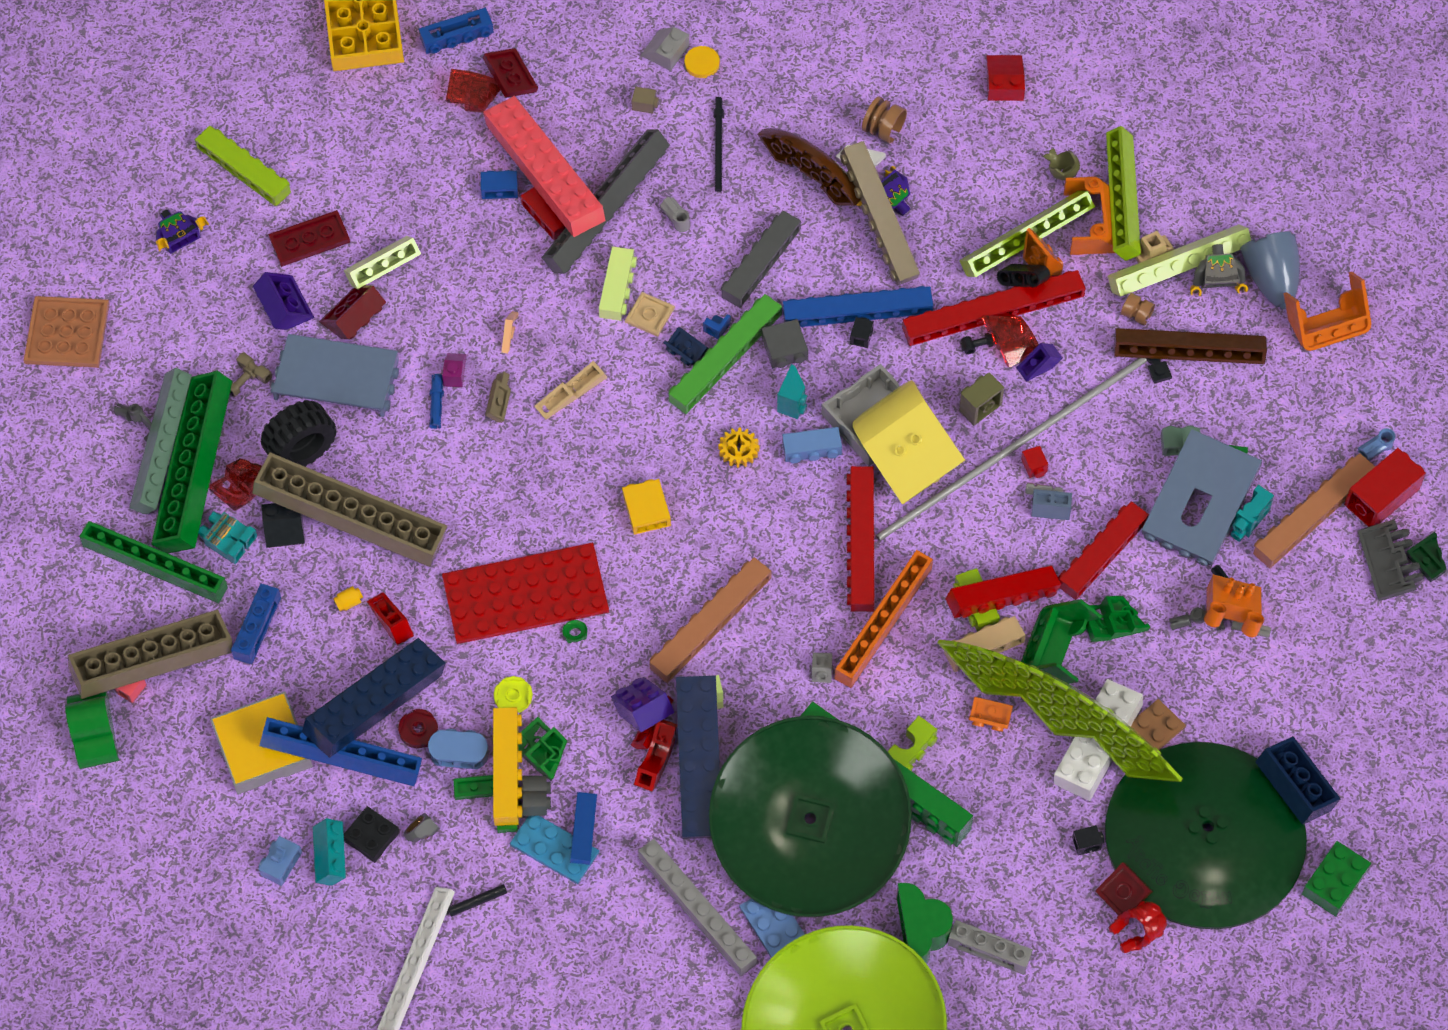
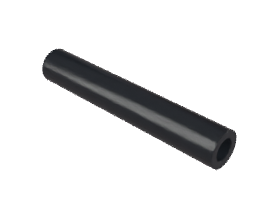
M504 884L452 905L448 908L450 916H455L505 895L507 890Z

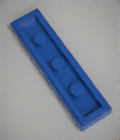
M577 792L570 863L590 865L597 794Z

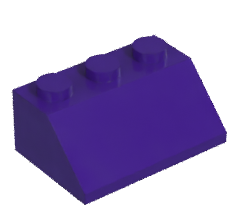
M264 272L253 285L256 295L275 329L288 330L315 318L292 275Z

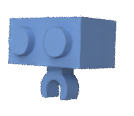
M279 836L270 845L267 857L263 858L259 864L260 875L282 886L302 854L301 847Z

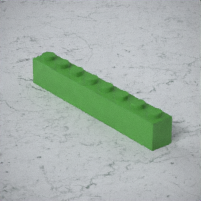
M766 294L758 298L754 302L753 307L749 311L746 310L737 323L731 325L729 332L725 336L722 335L718 339L717 344L713 348H709L705 356L694 364L693 369L689 373H685L677 385L671 387L668 392L669 402L687 414L762 336V328L772 326L782 315V306Z

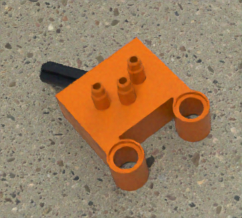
M1216 565L1211 569L1213 575L1206 590L1204 622L1208 626L1219 627L1223 618L1243 623L1241 628L1243 634L1248 637H1256L1265 620L1262 615L1261 587L1255 586L1254 583L1248 584L1236 581L1232 577L1228 578L1220 565Z

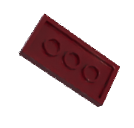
M338 210L268 234L281 267L351 243Z

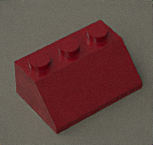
M364 285L359 289L353 288L319 322L341 339H352L357 335V331L361 327L366 326L370 322V318L373 315L378 314L383 309L382 306L386 301L373 285Z

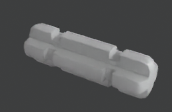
M1027 483L1025 493L1033 495L1034 489L1063 492V488H1052L1053 486L1040 484L1034 486L1033 483Z

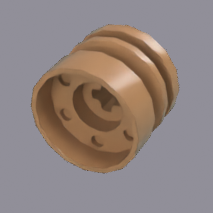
M877 96L866 111L862 122V130L864 132L870 131L871 135H876L879 132V139L890 144L895 140L890 137L891 130L898 133L901 131L906 120L907 110L897 104L890 108V101H884V98Z

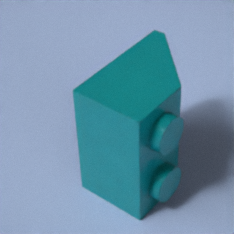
M791 364L777 394V412L798 419L800 414L804 415L806 411L807 395L805 394V385L795 365Z

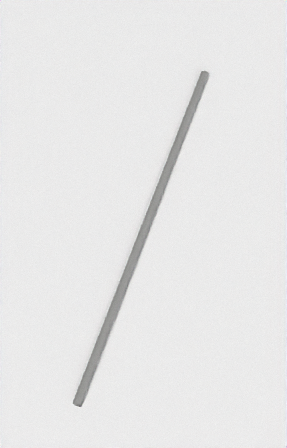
M1138 358L875 535L879 541L883 540L1146 363L1147 359Z

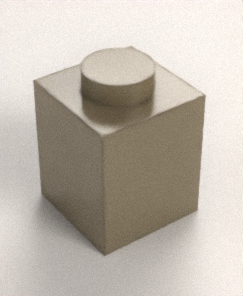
M635 87L631 101L632 110L653 114L654 108H658L659 97H656V90Z

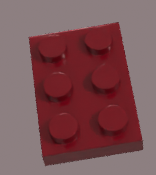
M516 48L484 53L483 60L505 98L537 92L538 86Z

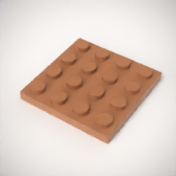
M35 296L24 363L99 368L110 305L109 300Z

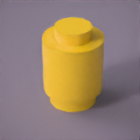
M351 586L337 593V596L333 598L341 612L362 603L360 599L363 596L359 588L355 589Z

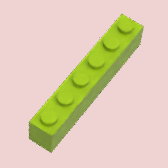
M209 126L195 139L197 149L274 206L281 203L291 193L290 183L287 179L279 177L272 168L264 166L260 159L252 157L245 148L241 149L233 139L226 138L219 129Z

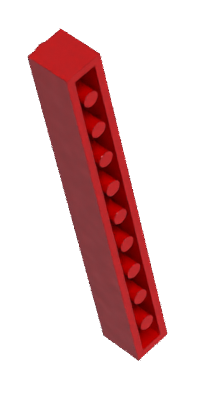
M1078 270L1067 271L1062 275L1050 276L1047 281L1037 287L1014 286L1009 290L997 291L988 296H979L970 301H961L956 305L944 306L935 311H926L917 316H909L903 319L902 329L909 346H913L1084 297L1086 287Z

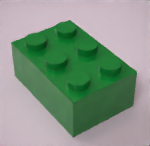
M1336 841L1305 885L1301 895L1336 917L1368 872L1371 862Z

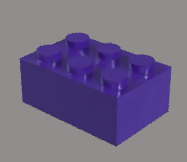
M645 677L635 679L631 685L618 689L611 696L619 715L640 732L675 713L666 692Z

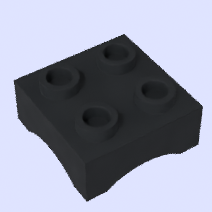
M366 806L344 833V842L375 863L389 844L398 836L400 831L399 827Z

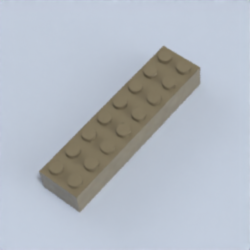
M217 609L69 654L68 669L80 697L83 699L232 653V638Z

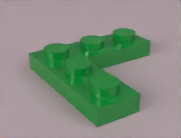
M493 775L453 779L455 800L493 797ZM517 825L497 826L498 833L518 831Z

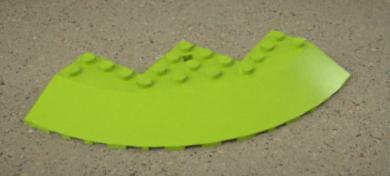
M938 640L937 643L982 693L1021 697L1054 735L1094 738L1128 777L1182 781L1183 778L1161 756V752L1157 748L1149 744L1138 732L1115 715L1111 709L1103 706L1072 685L1038 669L1036 666L1028 665L1000 653L966 643Z

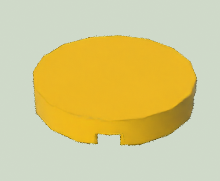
M698 46L689 50L685 55L684 65L690 75L696 78H707L710 75H714L719 69L720 58L714 49L708 46Z

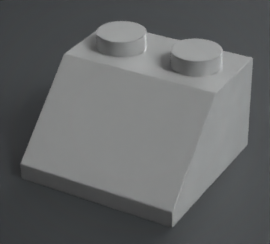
M675 27L660 29L641 53V56L671 71L689 47V34Z

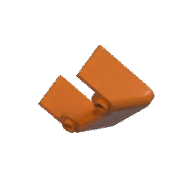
M1097 177L1065 178L1064 196H1070L1077 191H1088L1089 195L1100 194L1103 223L1094 224L1090 228V237H1072L1070 255L1115 253L1112 240L1109 185Z
M1352 271L1348 272L1351 290L1345 291L1340 295V307L1307 318L1305 310L1300 308L1299 300L1287 292L1284 293L1288 321L1304 349L1313 351L1365 334L1370 330L1371 318L1364 279Z

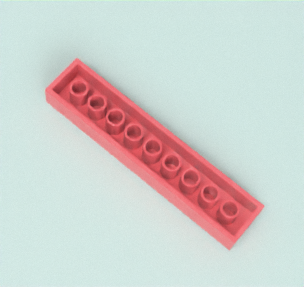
M515 96L483 111L486 125L573 237L606 221L601 203Z

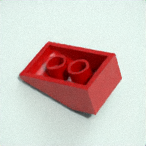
M986 55L988 101H1024L1025 74L1022 55Z

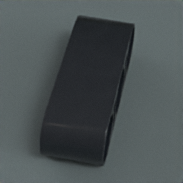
M1010 264L997 272V280L1003 286L1037 287L1050 278V271L1044 265Z

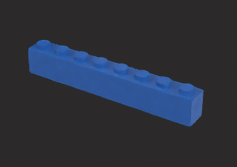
M918 286L909 289L900 288L898 290H881L879 292H862L859 294L846 293L839 296L827 295L819 298L808 297L800 300L789 299L783 301L784 322L798 319L800 327L854 322L856 317L878 320L917 316L926 311H933L934 305L931 287Z
M268 717L266 719L259 745L261 747L415 786L422 762L421 757L354 740L329 758L302 733L303 726Z

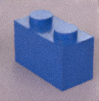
M517 171L481 172L482 199L518 198Z

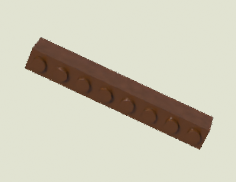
M1115 328L1114 357L1265 364L1266 336Z

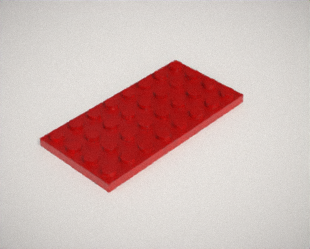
M593 543L442 573L457 644L609 613Z

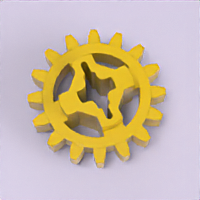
M739 427L738 431L735 432L732 428L730 434L725 432L724 437H720V444H718L719 456L723 457L724 463L729 461V466L735 463L737 468L740 467V464L747 467L748 461L753 463V458L758 457L760 445H758L759 440L755 439L754 433L749 435V429L742 432L741 427ZM738 443H740V446H741V448H740L739 451H738V448H737Z

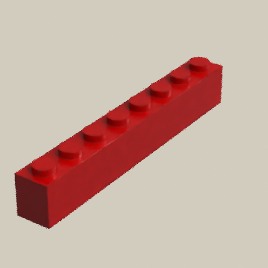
M851 466L850 473H847L846 484L850 485V490H847V502H850V507H847V519H850V524H847V536H850V542H847V553H850V559H847V570H851V576H847V588H851V594H847V605H851V612H874V467Z

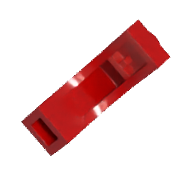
M664 719L656 723L651 745L644 761L638 767L634 785L649 791L655 789L671 755L678 724Z

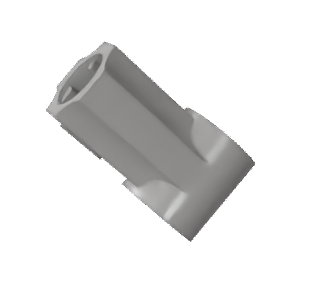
M673 197L664 199L660 204V208L674 224L675 229L679 232L688 231L690 228L688 211L682 209Z

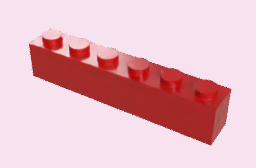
M1132 501L1127 506L1123 505L1118 511V516L1108 521L1106 529L1103 532L1099 531L1094 538L1095 541L1091 545L1087 544L1082 551L1083 554L1079 558L1075 557L1067 571L1063 570L1058 577L1061 583L1060 589L1077 600L1143 528L1149 514Z
M1051 565L951 588L945 600L954 618H966L975 613L983 614L992 609L1000 610L1009 605L1017 606L1026 601L1034 602L1043 597L1051 598L1057 594L1061 583Z

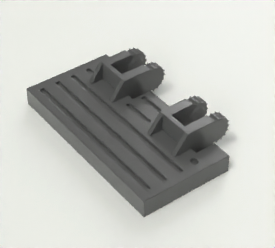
M1395 519L1358 530L1379 601L1417 590L1415 583L1423 580L1422 573L1404 577V574L1418 570L1420 565L1417 562L1407 564L1408 559L1404 549L1413 545L1411 539L1393 543L1394 540L1410 534L1409 529L1397 530L1398 527Z

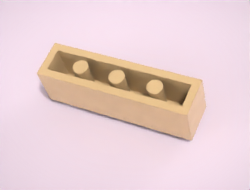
M1013 616L1011 618L1005 617L997 624L986 625L976 633L970 632L964 638L952 641L975 645L1001 653L1024 643L1026 635L1016 617ZM944 651V654L948 662L950 663L954 673L961 670L959 666Z

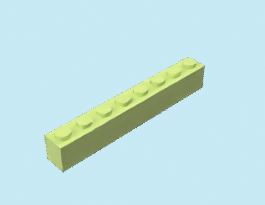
M1238 224L1107 275L1111 291L1121 297L1198 267L1200 261L1204 260L1206 255H1213L1212 245L1223 244L1224 254L1239 251L1242 245L1251 241L1249 229Z

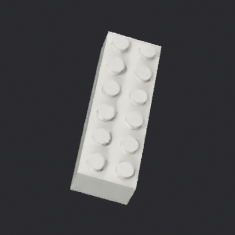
M1107 679L1096 701L1111 709L1115 715L1131 727L1143 706V694ZM1075 737L1054 773V784L1091 801L1113 760L1094 738Z

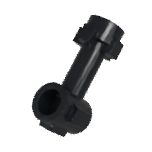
M985 333V337L972 340L970 336L963 337L960 343L962 351L969 355L976 351L975 347L986 344L988 347H992L997 343L995 334Z

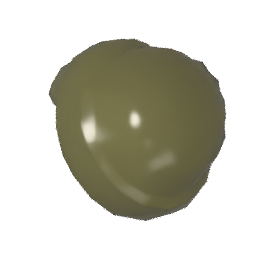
M1053 148L1049 151V154L1047 153L1043 156L1050 161V173L1058 180L1065 181V178H1074L1080 169L1079 159L1072 151H1065L1057 155Z

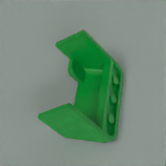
M1082 599L1045 606L1038 615L1021 662L1036 666L1038 669L1068 684L1077 683L1079 679L1061 665L1072 636L1082 634L1086 630L1088 621L1101 619L1102 615Z

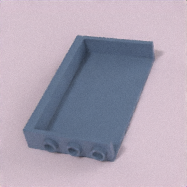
M288 334L284 350L280 352V365L275 369L276 380L271 384L270 392L273 393L274 400H278L279 395L375 409L379 410L380 417H384L386 411L389 412L391 405L389 397L394 394L395 390L393 381L399 375V368H397L399 362L398 351Z

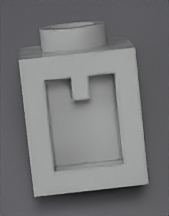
M813 653L812 682L831 683L832 653Z

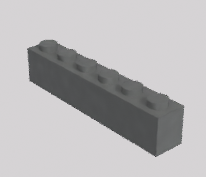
M783 210L779 216L776 215L769 229L766 228L763 231L762 238L756 241L752 246L751 252L743 257L741 265L733 270L731 278L722 284V298L741 308L801 230V220Z

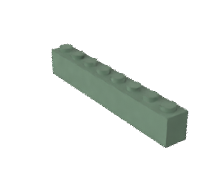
M174 368L164 375L129 506L130 509L146 515L155 511L158 506L192 376L178 368Z

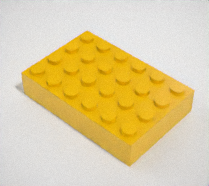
M324 0L333 71L404 63L396 0Z

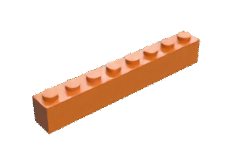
M918 550L915 551L836 667L835 680L849 688L853 687L931 572L932 558Z

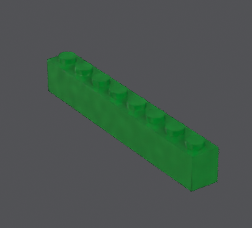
M88 521L79 536L83 547L218 604L228 589L225 577L91 521Z

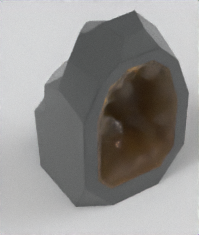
M423 813L407 827L404 837L408 841L416 843L419 840L433 836L440 828L426 813Z

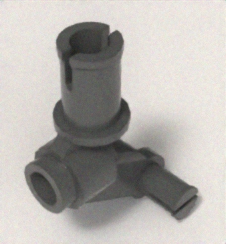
M119 403L114 407L115 415L122 416L127 421H141L150 431L152 422L145 416L140 405L132 404L127 407ZM149 433L144 437V440H145L146 442H147Z
M1197 607L1191 611L1190 615L1186 612V615L1169 618L1172 631L1186 626L1192 627L1193 622L1197 624L1203 623L1206 611ZM1223 620L1220 624L1222 630L1225 629Z

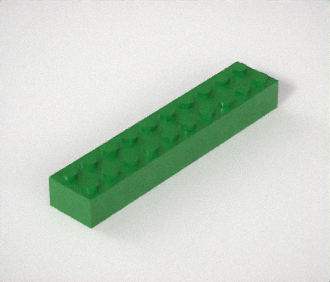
M218 370L193 376L190 380L151 542L153 546L167 554L193 549L196 546L233 382Z
M813 701L800 715L837 719ZM894 759L908 788L912 819L918 823L921 821L932 834L937 833L942 836V840L950 846L953 844L958 847L971 830L973 815Z

